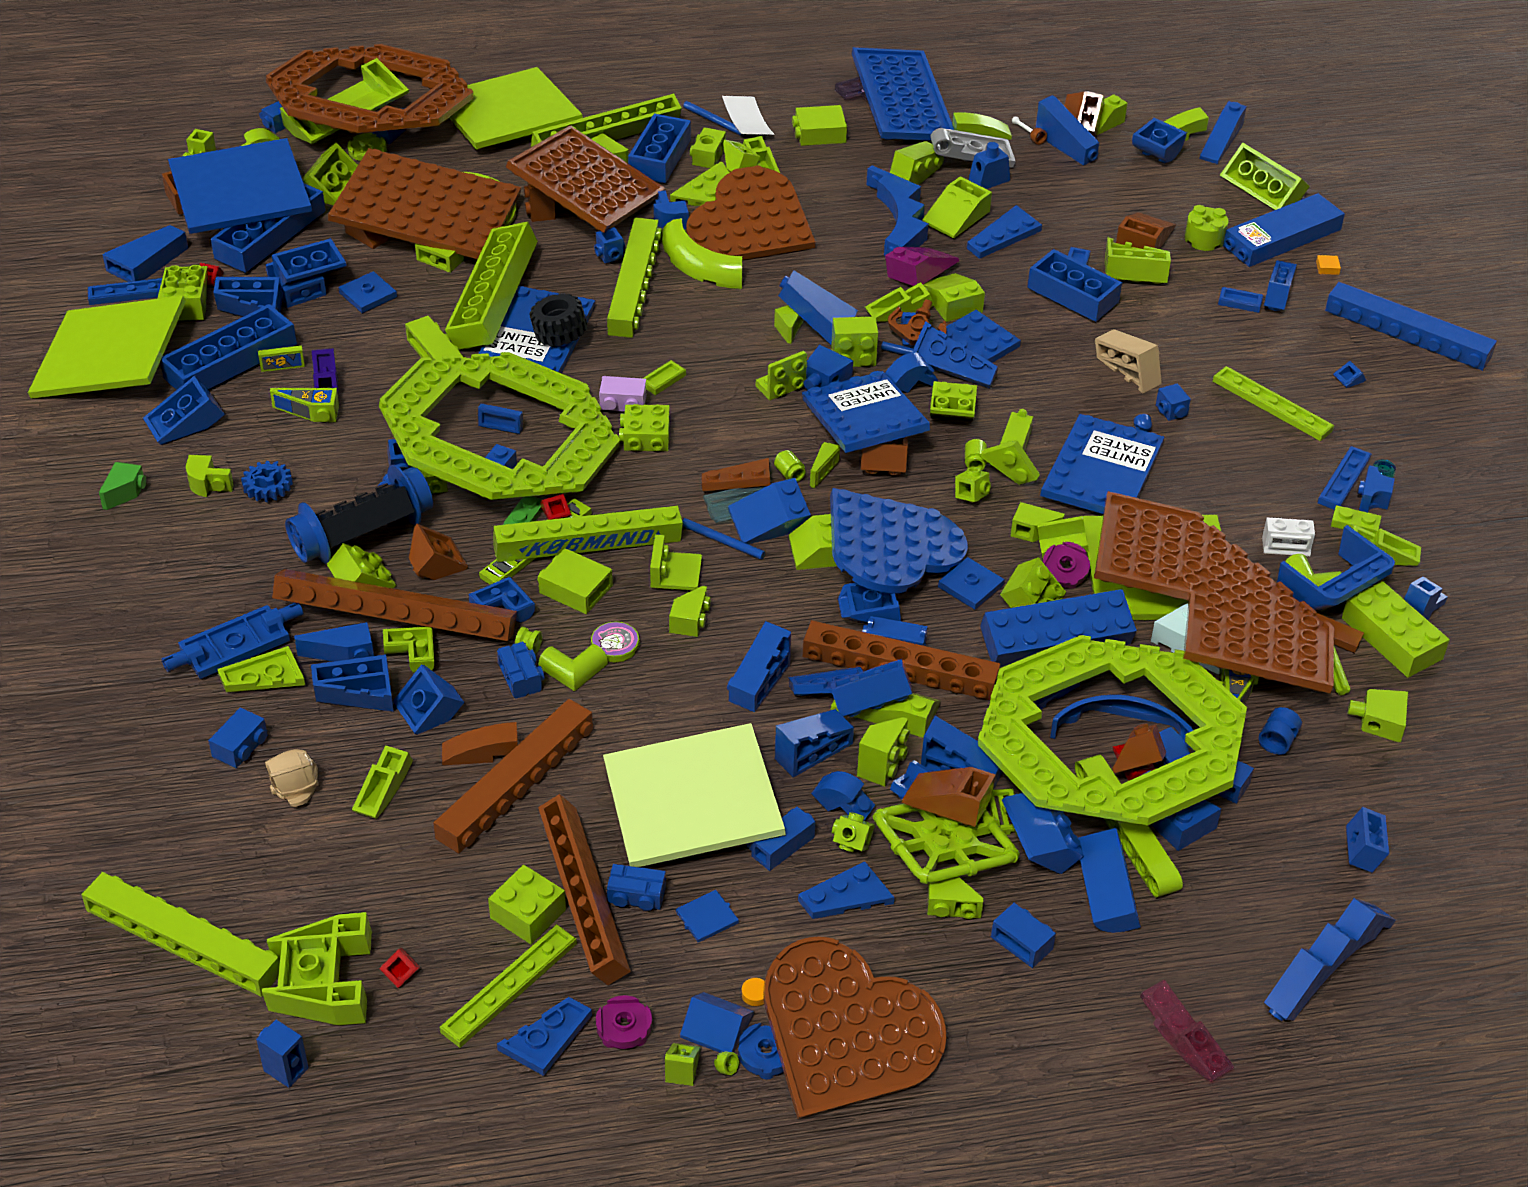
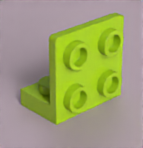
M801 351L769 364L768 375L756 379V387L769 401L804 387L807 353Z
M655 535L650 565L651 588L697 589L702 555L669 552V545H665V535Z

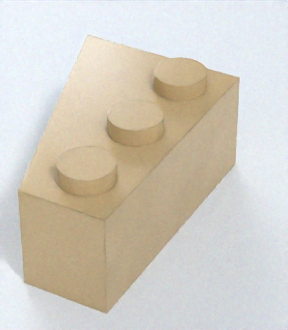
M1115 329L1095 338L1097 358L1113 371H1120L1124 374V379L1127 382L1133 381L1139 386L1138 390L1141 393H1145L1162 384L1158 345Z

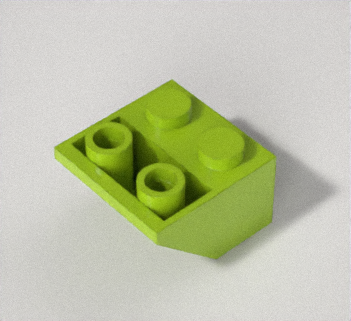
M934 381L930 415L974 420L977 385Z
M343 543L327 563L335 578L393 589L396 586L391 578V572L382 564V558L374 552L368 553L363 551L358 546L354 545L352 547Z
M1038 557L1019 564L1000 595L1010 608L1061 600L1066 591Z
M902 717L869 726L859 743L858 777L884 787L890 778L893 779L895 777L898 763L900 760L904 761L908 753L906 742L908 741L910 730H907V718Z

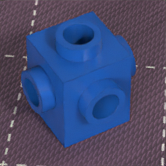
M610 228L605 233L602 231L596 232V244L594 245L596 255L600 256L604 263L622 259L625 242L616 228Z

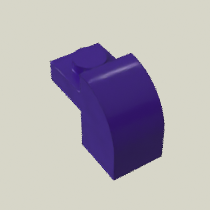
M334 348L312 350L314 388H337L338 394Z

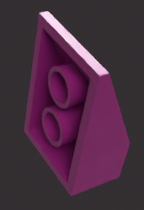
M897 247L885 255L888 277L912 286L920 282L925 284L959 262L958 257L925 247Z

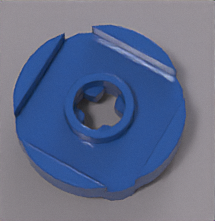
M761 1023L748 1027L742 1033L739 1040L738 1058L741 1064L748 1071L759 1075L762 1079H771L774 1075L784 1072L771 1026H761ZM771 1046L772 1049L770 1053H763L760 1047L767 1048Z

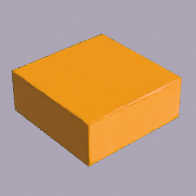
M1317 255L1316 264L1319 274H1340L1341 267L1338 256Z

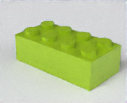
M1383 581L1357 593L1346 601L1342 619L1352 628L1364 632L1363 638L1407 678L1443 660L1450 639Z

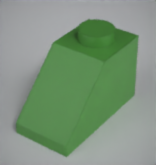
M114 463L99 491L103 509L108 510L138 497L141 489H144L146 486V476L143 474L142 465Z

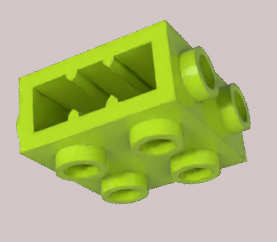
M625 405V414H620V427L624 428L619 429L620 442H624V451H668L669 405Z

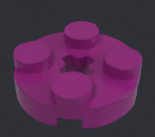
M1063 542L1057 546L1053 545L1048 548L1043 557V563L1062 587L1074 589L1088 576L1090 560L1084 548L1076 543ZM1070 561L1071 568H1063L1060 563Z
M622 995L613 997L607 1001V1005L603 1006L602 1009L600 1007L596 1014L598 1036L608 1048L628 1049L642 1046L646 1043L652 1029L650 1009L647 1005L645 1007L639 1003V999L633 996ZM622 1018H627V1022H631L626 1026L617 1024L621 1022Z

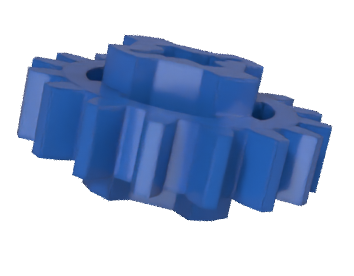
M266 461L265 464L257 462V467L249 466V471H244V477L241 478L244 493H248L249 498L255 496L256 501H259L261 498H264L265 502H268L269 498L277 500L278 495L284 497L285 491H290V485H293L290 469H286L285 464L279 466L278 461H275L273 464H270L269 461Z

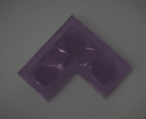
M860 77L835 84V91L844 99L861 95L867 100Z

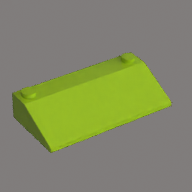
M376 58L361 66L363 81L327 100L375 111L409 93V89ZM283 107L280 108L283 125L293 136L313 144L339 130L324 124L317 125L308 120H298L296 117L288 116Z

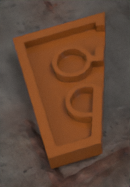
M769 458L702 473L703 491L770 485Z

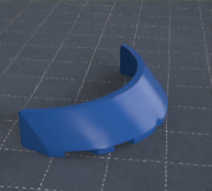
M1100 695L1080 700L1060 711L1053 718L1050 738L1055 739L1057 729L1061 724L1077 722L1082 713L1088 710L1170 725L1177 729L1184 740L1185 735L1193 731V729L1176 713L1153 701L1128 695Z

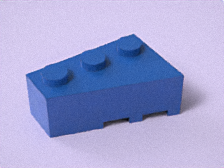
M765 621L734 677H731L728 682L729 702L752 712L758 709L790 666L791 631Z

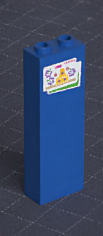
M1317 193L1227 229L1223 246L1248 267H1251L1341 230L1345 213Z

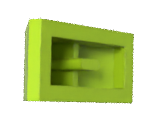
M787 305L775 309L774 326L785 341L792 344L804 319Z
M673 1043L665 1054V1082L693 1086L701 1047Z

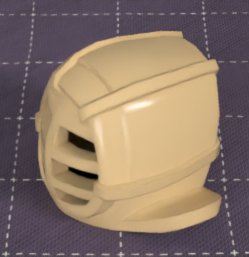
M300 749L289 750L265 762L272 784L270 790L273 795H277L282 800L287 799L292 807L301 806L309 801L319 782L317 779V764L306 751Z

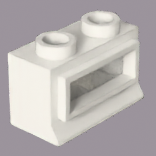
M1267 518L1262 536L1264 553L1280 555L1303 554L1310 557L1315 536L1314 522L1311 520Z

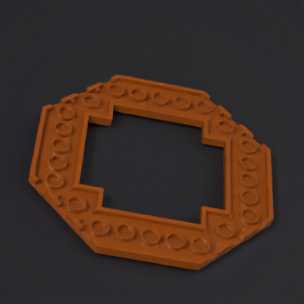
M375 44L374 47L364 49L363 45L348 47L349 49L340 51L338 47L324 48L323 51L314 53L313 50H304L266 75V83L288 116L296 117L298 120L312 121L317 125H328L333 129L348 130L349 133L353 134L439 126L473 99V90L467 88V83L463 78H459V73L454 67H450L448 60L383 44ZM378 58L391 72H401L406 76L421 77L422 86L428 87L430 90L405 109L386 105L378 112L315 97L317 96V88L308 85L321 78V76L336 66L345 67L347 70H355L363 63L366 64Z

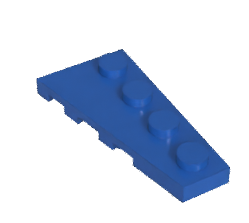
M1016 205L967 242V249L980 259L1041 232L1042 224Z
M925 321L912 353L920 354L925 362L934 370L991 388L998 371V366L976 352L973 353L966 349L963 344L955 342L941 330H936L930 323Z

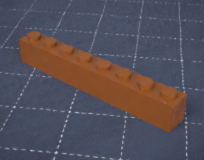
M571 699L565 701L433 822L435 839L458 854L466 847L471 846L476 837L483 831L488 830L501 814H505L517 799L522 798L534 783H538L551 767H555L567 752H571L582 738L587 737L593 729L592 712Z
M559 794L539 806L538 809L590 971L606 985H610L631 971L577 809Z

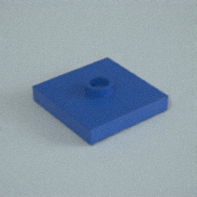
M374 271L338 287L339 293L361 313L397 297V291Z
M967 557L938 581V587L975 610L1004 585L1005 579Z

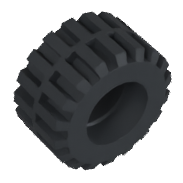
M561 293L545 297L541 301L536 302L529 313L535 337L543 345L562 346L563 344H569L579 339L578 337L582 336L587 329V321L582 303L578 297L572 296V294Z

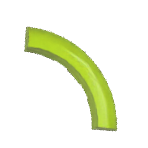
M682 218L674 219L664 226L662 231L664 252H667L671 263L679 270L701 282L708 280L716 282V286L742 289V256L720 254L700 246L685 232Z

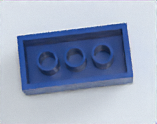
M654 113L628 155V164L652 180L666 183L691 141V121Z
M1053 249L1030 267L1027 288L1096 322L1119 303L1122 282Z

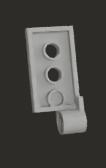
M938 128L931 134L934 151L941 156L973 161L977 153L987 149L989 142H996L999 148L1008 155L1009 167L1013 168L1016 162L1008 139L945 128Z

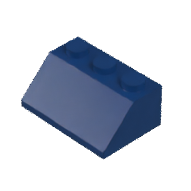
M331 238L272 254L274 275L280 277L281 286L319 274L324 275L338 271L346 266V261Z
M1024 793L1007 796L1002 799L1030 861L1062 874L1084 856L1080 848V840L1073 834L1070 827L1071 821L1063 811L1036 807Z

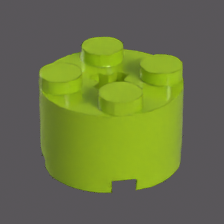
M1202 205L1194 206V209L1188 215L1184 236L1185 241L1191 242L1193 248L1203 251H1212L1219 245L1222 247L1228 227L1226 211L1222 208L1215 209Z

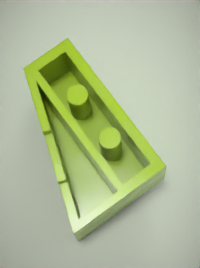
M924 141L896 150L890 173L920 185L943 164L944 156L936 154L933 145Z
M1107 237L1105 252L1106 275L1118 281H1147L1154 284L1168 282L1171 263L1170 251L1148 246L1140 249L1132 247L1130 242H1125V245L1114 243L1113 238Z

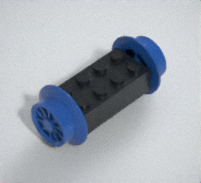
M391 465L388 468L389 485L386 483L375 488L376 492L358 494L354 496V501L339 502L333 505V510L326 511L324 509L314 513L308 504L300 503L298 505V515L285 521L287 535L295 553L304 563L318 558L322 563L327 564L331 559V547L402 517H405L414 526L420 524L421 513L433 508L432 494L423 474L415 467L402 471L398 466Z

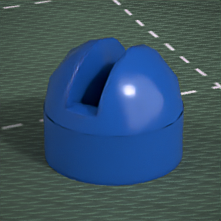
M1140 414L1134 418L1135 429L1145 432L1150 431L1152 421L1149 415Z

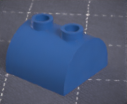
M1153 118L1133 134L1132 144L1134 147L1142 150L1143 154L1153 155L1159 158L1160 162L1168 163L1179 154L1185 142L1187 132Z

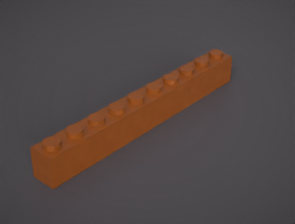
M288 569L281 570L274 577L273 599L508 641L514 634L517 611Z

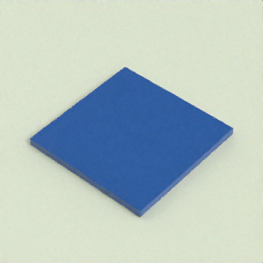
M287 138L168 159L189 234L312 211L310 200Z

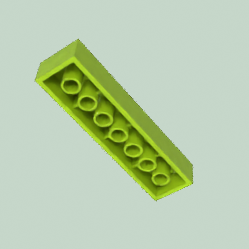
M528 222L493 228L445 329L452 344L456 345L458 349H470L481 345L487 346L494 342L538 242Z

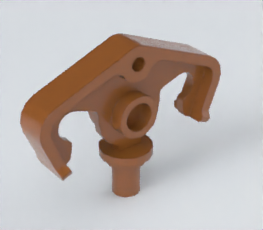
M926 299L922 307L916 310V315L911 317L908 324L896 323V320L903 316V311L898 306L888 317L889 328L910 345H915L925 321L929 323L928 319L931 317L929 310L932 306V301ZM943 321L938 326V330L947 334L946 321Z

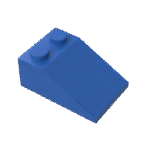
M193 376L143 417L157 442L163 444L208 429L225 414L211 392Z
M796 478L772 483L728 506L739 538L746 544L789 535L811 517Z

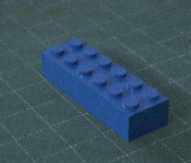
M304 184L311 203V212L224 228L211 238L214 259L246 273L326 211L323 191Z
M268 304L163 356L160 361L163 378L177 390L195 376L207 389H210L259 364V350L296 345L294 324Z
M1123 589L985 612L980 625L990 660L1000 663V667L1007 666L1080 635L1091 636L1092 641L1105 642V639L1124 641L1125 645H1129L1137 632Z

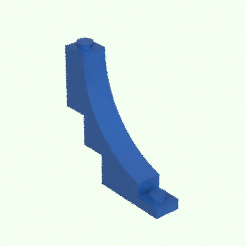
M871 165L867 169L866 185L877 189V198L890 209L896 221L895 228L885 239L884 256L897 247H920L927 241L928 223L922 221L925 205L920 203L921 186Z
M1354 898L1335 925L1328 923L1309 950L1301 948L1264 1002L1271 1008L1269 1013L1281 1021L1284 1019L1294 1021L1319 987L1349 956L1369 941L1374 940L1383 927L1390 929L1396 920L1376 905Z

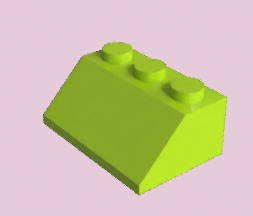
M335 143L318 158L304 175L302 181L304 184L323 191L325 204L334 205L358 164Z

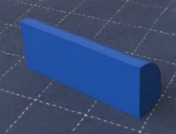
M1117 828L1078 837L1081 843L1080 848L1084 855L1080 862L1094 925L1102 931L1111 933L1140 928L1127 864Z

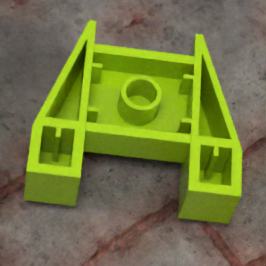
M367 913L338 914L268 938L269 950L274 952L280 961L278 986L262 988V994L268 1011L334 1025L366 1023L367 997L362 980L339 982L341 956L370 954L372 931Z

